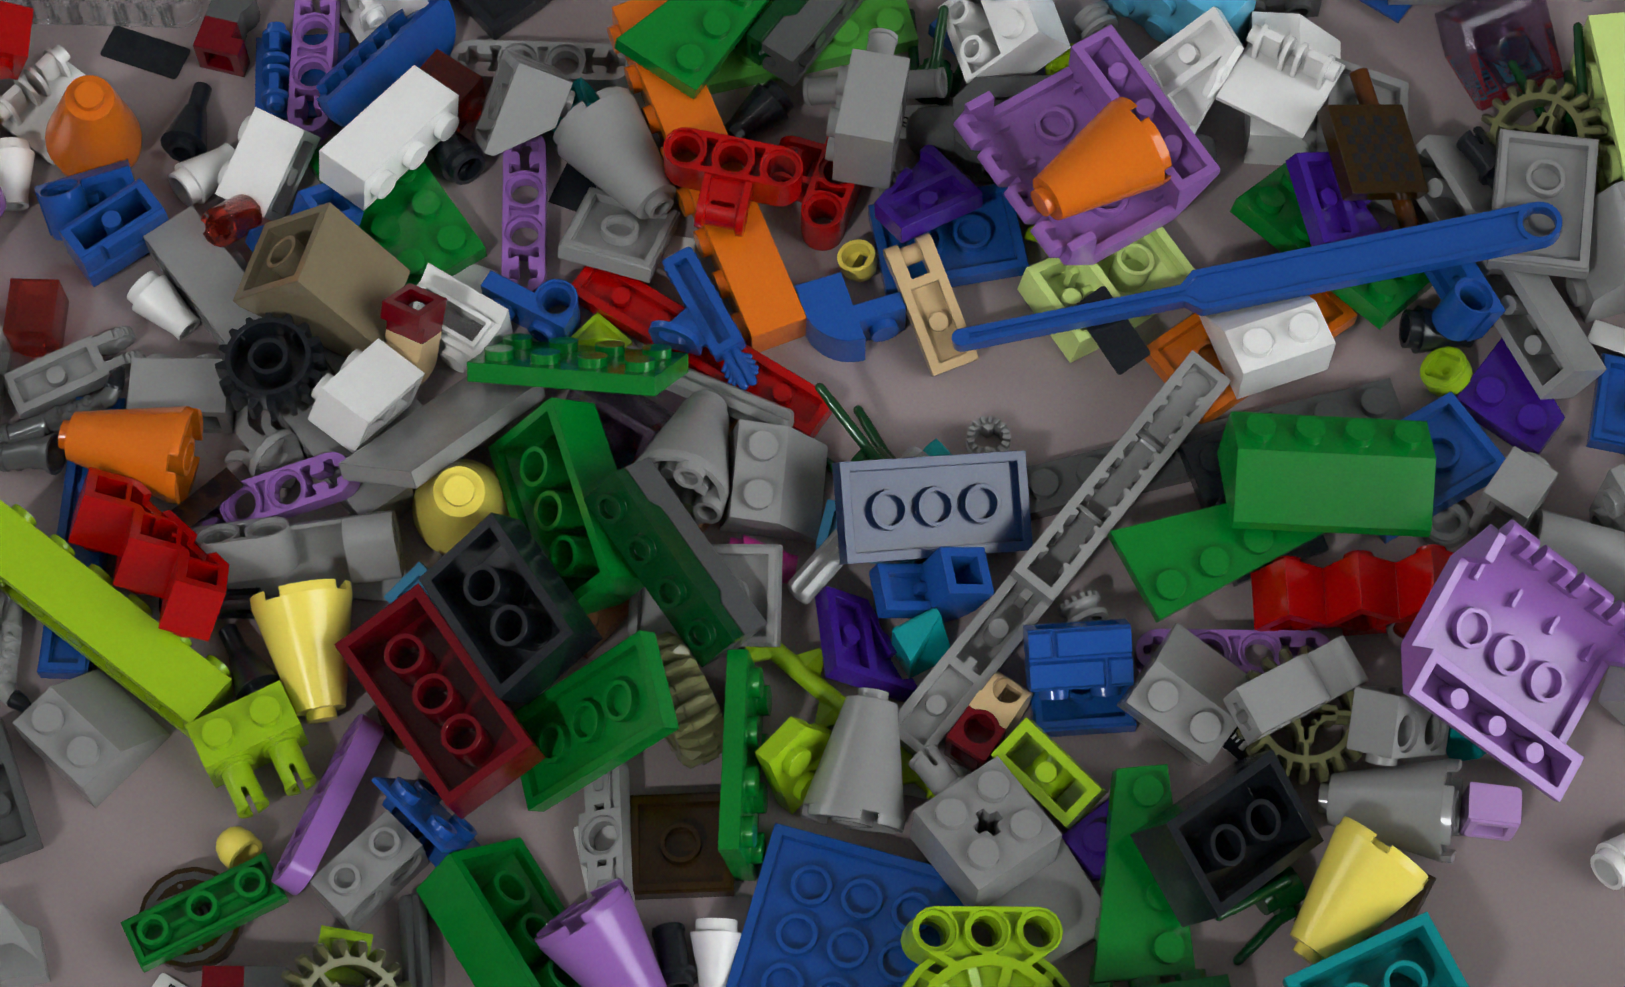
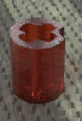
M240 194L209 208L201 218L206 227L203 235L208 242L218 247H226L247 236L249 229L261 225L262 212L260 206L250 196Z

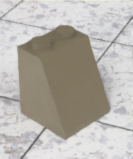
M329 202L265 223L233 302L262 318L268 312H271L273 317L282 319L286 314L292 315L295 325L299 326L304 322L309 325L312 337L319 336L324 348L347 358L357 348L363 352L378 338L384 343L386 342L387 321L380 318L382 301L405 286L410 270Z

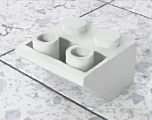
M947 0L942 4L946 5L949 9L946 30L967 84L975 77L1022 76L1035 73L1071 48L1053 0Z

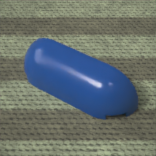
M428 0L429 4L426 7L406 16L403 9L397 11L333 67L316 86L320 93L319 98H317L318 105L325 115L336 124L345 127L413 65L430 76L434 75L448 60L455 43L456 22L449 0Z

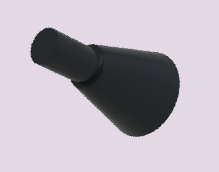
M196 82L193 85L188 104L183 107L161 137L162 148L176 161L182 162L207 152L206 107L212 92L211 86L207 83Z
M236 624L225 625L219 630L218 635L229 654V664L236 700L280 680L279 675L251 647L247 646Z

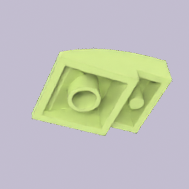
M1162 226L1094 265H1064L1059 258H1047L1025 269L1017 290L1034 314L1074 306L1102 286H1105L1112 297L1116 298L1181 285L1191 271L1195 269ZM1156 314L1128 320L1136 328ZM1086 328L1050 335L1070 363L1099 349V346Z

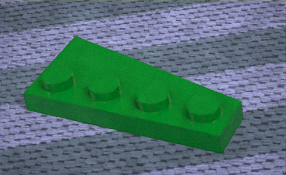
M668 0L616 39L615 49L694 100L771 0Z
M1227 503L1112 530L1107 536L1155 622L1158 623L1271 563L1276 558L1284 556L1320 537L1325 532L1231 528Z
M1168 764L1117 768L1112 771L1105 838L1107 839L1105 863L1101 868L1100 887H1102L1099 917L1096 918L1094 940H1096L1094 963L1090 969L1089 985L1105 982L1132 981L1154 975H1159L1160 978L1174 977L1176 974L1196 969L1190 925L1181 926L1130 834L1173 805Z

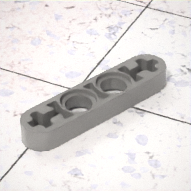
M471 39L457 44L450 56L455 79L461 85L470 88H490L496 71L492 70V66H494L493 58H497L499 65L505 49L554 66L557 61L564 58L573 59L579 66L575 72L565 76L572 82L582 77L596 92L609 87L620 86L627 88L629 86L624 73V67L629 66L624 54H616L611 43ZM470 58L479 59L475 69H466ZM587 60H593V65H591L593 74H588ZM610 62H617L619 65L614 74L607 73Z

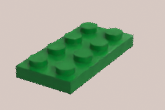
M325 144L315 149L308 164V167L320 184L323 182L319 180V150ZM424 161L415 170L409 169L396 181L394 188L385 198H377L363 211L364 214L359 227L410 270L405 285L412 283L417 286L428 263L450 276H454L487 257L486 247Z
M1286 163L1236 198L1230 213L1280 252L1311 247ZM1422 272L1332 290L1331 292L1380 330L1432 287V284L1425 273Z
M522 333L503 336L502 341L485 347L484 352L467 362L468 382L657 396L689 372L688 353L672 352V347L666 344H648L642 346V349L625 348L624 342L616 340L599 341L595 343V346L578 345V339L573 337H556L549 339V342L532 341V335Z
M639 630L537 696L530 704L526 703L514 711V714L546 757L520 776L528 811L545 812L679 729L655 632Z
M727 649L718 851L734 876L735 881H756L757 864H763L766 854L764 832H758L759 814L767 813L768 790L767 784L760 782L761 765L755 752L769 739L768 733H763V716L771 715L772 692L770 685H764L762 667L755 666L748 649Z

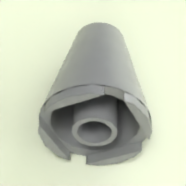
M620 86L604 88L595 92L599 96V100L588 107L583 101L579 102L560 121L553 136V140L558 146L555 150L563 160L639 219H658L662 217L673 206L676 188L666 177L663 158L636 98L627 88Z
M861 687L858 688L857 695L846 696L802 803L801 817L827 825L830 816L832 817V822L844 825L843 828L856 831L881 834H896V831L904 832L905 810L898 705L888 701V692Z
M1447 758L1332 773L1330 783L1320 784L1318 813L1327 814V823L1330 826L1336 827L1342 818L1346 816L1376 833L1377 836L1375 838L1384 844L1393 845L1396 848L1441 863H1453L1456 850L1446 849V847L1451 845V836H1459L1463 778L1452 777V772H1458L1462 768L1461 759Z

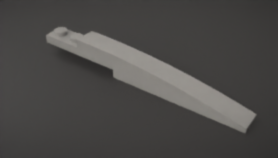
M1192 350L1019 561L1010 575L996 590L995 594L992 595L898 710L901 747L913 756L920 750L927 756L928 753L925 747L931 744L936 746L963 714L978 691L984 688L990 678L1000 669L1024 639L1023 625H1033L1038 622L1229 385L1231 380L1195 351Z

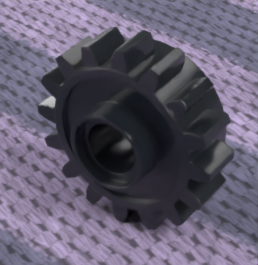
M271 312L265 313L264 318L253 320L251 317L246 318L245 325L238 330L232 328L229 331L231 339L228 344H221L218 347L223 361L215 363V369L219 379H222L219 381V385L224 396H231V402L237 411L248 405L252 419H257L263 410H267L272 421H278L280 410L285 408L293 417L298 415L296 403L302 400L312 405L315 402L314 398L311 397L312 392L310 389L315 388L323 377L320 372L328 370L325 355L321 354L324 352L319 336L312 337L310 327L306 322L299 326L295 325L292 315L286 314L283 319L273 317ZM280 362L272 369H262L268 363Z

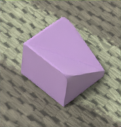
M1470 782L1462 796L1459 834L1485 839L1512 840L1521 825L1522 790L1513 786Z

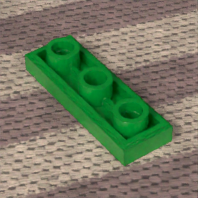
M266 852L120 922L143 972L145 973L289 903L284 890L271 881L274 869ZM201 906H212L206 915H196Z

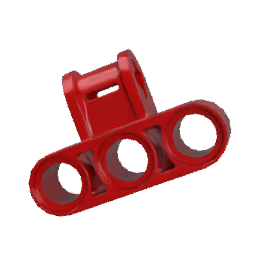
M681 127L673 130L664 141V172L667 179L677 186L700 191L694 228L702 229L704 225L733 230L735 236L743 237L752 202L772 206H787L795 202L802 191L803 162L800 156L790 148L690 127ZM689 152L697 158L690 162H680L674 157L677 154ZM729 162H737L742 164L744 168L738 172H729L724 170L722 166ZM775 172H785L792 178L785 182H777L769 176Z
M784 136L781 138L779 146L796 150L803 162L802 191L796 200L802 203L801 235L803 241L814 250H831L838 246L844 237L863 185L847 182L841 184L829 182L833 176V161L825 160L828 136L825 144L798 136ZM775 172L769 176L777 182H785L792 178L785 172ZM821 217L832 220L827 224L813 222L816 218Z

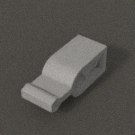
M1342 635L1307 654L1299 655L1236 687L1223 699V702L1247 744L1250 745L1310 714L1341 695L1354 690L1355 687H1360L1368 682L1369 679L1345 637Z

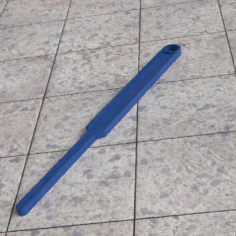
M1532 202L1191 271L1181 285L957 329L952 334V343L956 351L966 352L1186 308L1200 316H1207L1543 249L1553 245L1558 240L1562 229V216L1558 209L1549 203ZM1532 214H1543L1551 218L1555 229L1547 236L1537 237L1525 230L1523 221Z

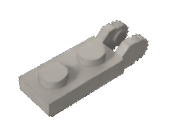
M125 325L92 337V335L87 336L3 374L1 378L21 420L40 415L41 412L53 409L56 405H65L71 400H76V397L85 396L104 387L109 375L119 366L125 368V379L130 377L131 359L146 358L142 350H132L104 362L101 355H114L122 349L130 347L134 340H136L132 328Z

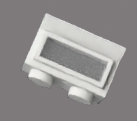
M427 264L422 279L417 286L447 298L438 354H440L441 359L450 368L463 373L467 370V362L484 352L485 347L499 343L505 335L513 334L509 310L432 264ZM417 301L413 304V308L417 310L426 306Z

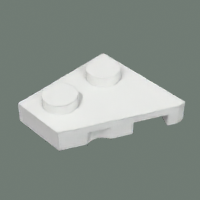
M1213 6L1139 61L1195 134L1244 47L1222 11Z

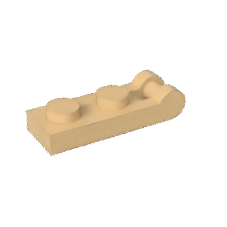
M925 233L915 237V243L899 249L898 245L883 249V255L898 292L901 293L907 315L930 374L934 377L979 359L976 350L958 352L953 347V332L967 326L934 241L929 233ZM922 261L927 274L912 279L907 266Z

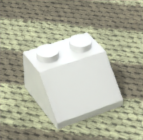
M1308 295L1207 316L1199 315L1225 375L1231 380L1230 386L1236 399L1327 370L1336 345L1317 302Z

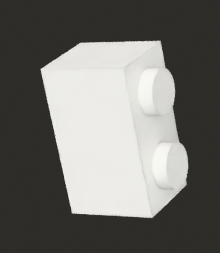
M255 107L252 115L247 116L239 128V143L232 158L228 159L219 171L217 179L219 186L215 194L268 220L274 221L283 218L321 137Z
M378 338L363 352L358 348L355 349L344 361L340 371L335 376L327 373L321 378L311 394L315 402L308 420L351 453H355L369 443L412 404L425 373Z

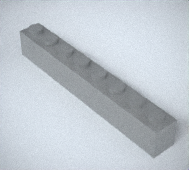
M191 205L143 236L153 261L163 274L168 277L177 292L200 319V322L218 345L228 344L231 339L229 331L232 328L238 330L245 325L246 318L251 317L253 320L262 318L233 302L248 264L237 250L232 253L227 251L222 244L226 239L212 217L209 216L203 220ZM280 362L268 363L262 369H272ZM329 367L328 370L320 372L322 376H325L327 373L332 374ZM302 400L297 402L298 415L294 417L288 412L287 408L280 410L278 423L283 429H288L297 435L299 446L306 459L327 452H337L347 457L353 454L308 420L314 403L310 405ZM379 433L378 435H376L372 440H374L375 438H377L378 436H380L381 433ZM334 466V475L323 479V481L338 486L337 478L342 473L340 468ZM361 482L355 494L346 500L340 501V503L350 516L394 510L398 519L412 509L414 493L412 488Z

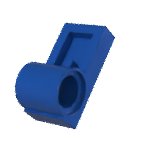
M128 159L35 186V193L51 236L53 235L55 240L63 241L58 232L59 228L135 181Z
M1476 262L1424 272L1441 299L1432 312L1433 325L1447 339L1453 341L1467 340V342L1480 339L1506 311Z
M491 270L481 284L482 294L507 308L510 320L526 328L529 334L539 342H549V339L556 337H571L578 331L581 325L577 291L571 283L565 280L551 279L545 281L534 293ZM557 305L568 307L567 310L559 314L547 312L550 308Z

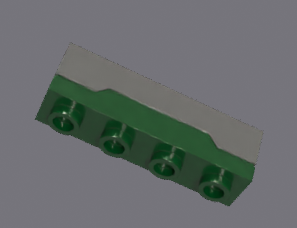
M772 0L771 5L763 14L759 15L745 33L747 57L794 87L864 0Z
M649 457L613 472L584 499L586 505L701 667L727 655V649L739 648L767 624Z

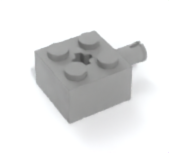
M871 29L868 33L866 50L853 48L849 67L842 65L839 67L835 94L837 95L835 108L831 107L826 132L828 142L825 160L833 161L832 180L881 189L890 188L906 110L910 58L894 55L895 47L898 44V35L889 29Z
M935 744L925 747L928 753L927 756L920 750L910 760L909 767L918 774L935 797L914 810L909 837L964 906H989L1056 861L1062 833L998 756L966 777H960Z

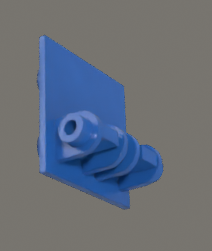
M275 21L267 24V29L262 32V37L256 38L255 107L285 120L288 119L287 106L292 36L286 30L284 23ZM339 33L337 64L350 53L349 33ZM328 34L304 35L303 41L309 45H317L322 43ZM320 69L308 70L302 75L300 82L305 86H316L326 73ZM307 101L309 106L308 118H317L314 102Z
M374 777L371 780L386 795L382 806L416 839L420 838L419 842L423 845L428 860L435 867L451 852L481 846L474 839L477 835L475 828L464 818L460 819L456 814L451 815L439 803L442 800L441 797L427 781L423 779L409 780L401 777Z

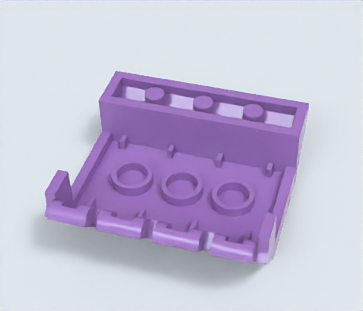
M1112 24L1072 45L1068 67L994 106L995 97L990 91H987L965 103L963 113L953 124L971 150L981 151L977 159L998 187H1008L1004 192V196L1024 224H1035L1030 232L1048 257L1059 258L1064 265H1094L1173 221L1218 176L1221 169ZM1117 97H1126L1132 100L1138 106L1132 109L1131 112L1140 121L1149 117L1157 127L1168 148L1172 166L1165 170V175H1172L1170 181L1161 187L1062 220H1055L1050 215L1047 217L1043 216L1036 209L1030 194L1034 190L1033 179L1109 102Z
M1511 519L1500 529L1490 524L1448 559L1401 643L1403 693L1550 799L1560 802L1585 758L1566 743L1608 667L1617 666L1625 668V603L1618 600L1613 604L1614 595L1583 572L1576 576L1578 572L1577 567L1549 546L1544 545L1538 550L1540 540Z

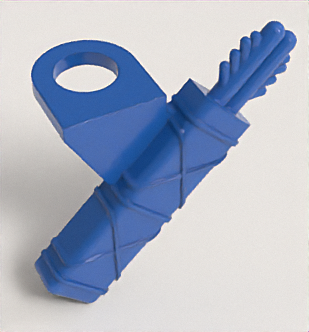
M686 247L665 258L662 261L665 273L677 290L685 309L671 322L662 320L651 322L648 332L653 343L670 345L674 350L698 356L701 355L703 348L707 347L716 362L724 360L721 371L725 373L728 384L733 386L738 384L742 390H747L749 385H756L757 378L755 375L759 373V366L754 365L756 361L752 359V354L741 351L746 347L742 334L733 322L724 306L722 298L703 269L696 252L694 253L691 247Z

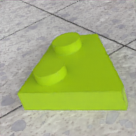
M792 716L755 752L777 803L790 814H793L802 805L832 733L823 725L816 723L808 724L803 719Z

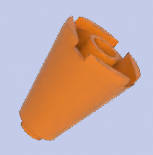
M85 75L73 80L64 92L48 121L45 142L51 160L68 177L128 159L132 168L141 153L142 131L133 111L107 81L98 76Z
M1117 97L1109 102L1033 179L1034 190L1031 191V199L1036 209L1043 216L1047 217L1050 215L1055 220H1062L1161 187L1170 181L1172 175H1165V170L1172 166L1168 148L1157 127L1149 117L1140 121L1131 112L1132 109L1138 106L1132 100L1126 97Z
M190 406L75 411L71 419H64L60 426L58 447L65 450V457L68 461L87 469L93 467L136 479L152 492V497L169 504L179 505L180 501L183 502L189 497L198 471L200 457L194 456L195 440H203V416L200 409Z

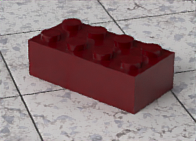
M419 583L334 644L445 805L460 819L465 818L546 758L507 702L498 699L429 594Z

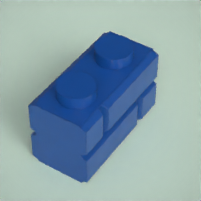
M139 178L59 228L58 232L72 260L90 284L96 287L149 253L143 236L168 221L169 218L163 206L143 180Z
M1125 618L1023 625L1026 684L1030 692H1039L1040 699H1067L1070 697L1071 689L1090 688L1091 696H1116L1121 694V686L1134 685L1131 625Z

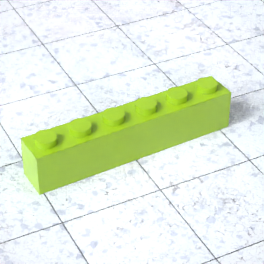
M0 500L1 592L188 738L190 736L185 724L227 704L233 697L231 672L219 659L210 654L204 658L190 647L192 642L189 638L180 637L170 631L159 629V622L151 617L153 612L144 601L134 594L125 597L112 587L113 580L103 569L95 564H91L89 567L85 566L74 557L76 554L74 549L63 538L56 534L48 537L35 527L37 525L36 520L23 507L18 504L9 507Z

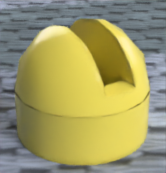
M861 239L852 240L845 243L838 251L837 261L843 275L849 280L861 283L869 280L876 273L878 259L874 247L868 241ZM864 256L868 257L865 263L862 265Z
M241 826L227 828L222 831L216 841L218 858L228 869L260 855L263 847L262 842L251 831Z

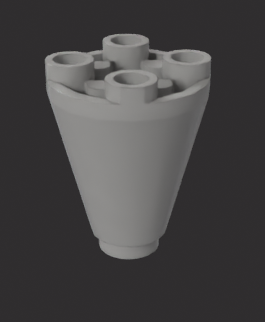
M700 390L692 393L679 406L634 462L636 463L649 457L697 525L703 523L713 524L721 520L729 495V416L727 404L718 394Z

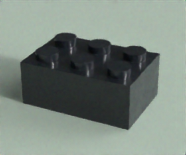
M491 512L419 578V581L500 700L530 704L603 639L520 519Z
M1273 749L1235 761L1130 834L1182 927L1219 918L1324 841Z

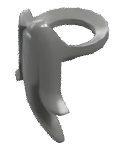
M248 405L237 412L236 434L249 452L232 450L226 454L223 459L224 463L240 461L248 467L251 477L305 460L297 435L288 429L277 431L272 425L269 411L261 418L264 436L250 426ZM297 478L285 481L281 488L293 489Z

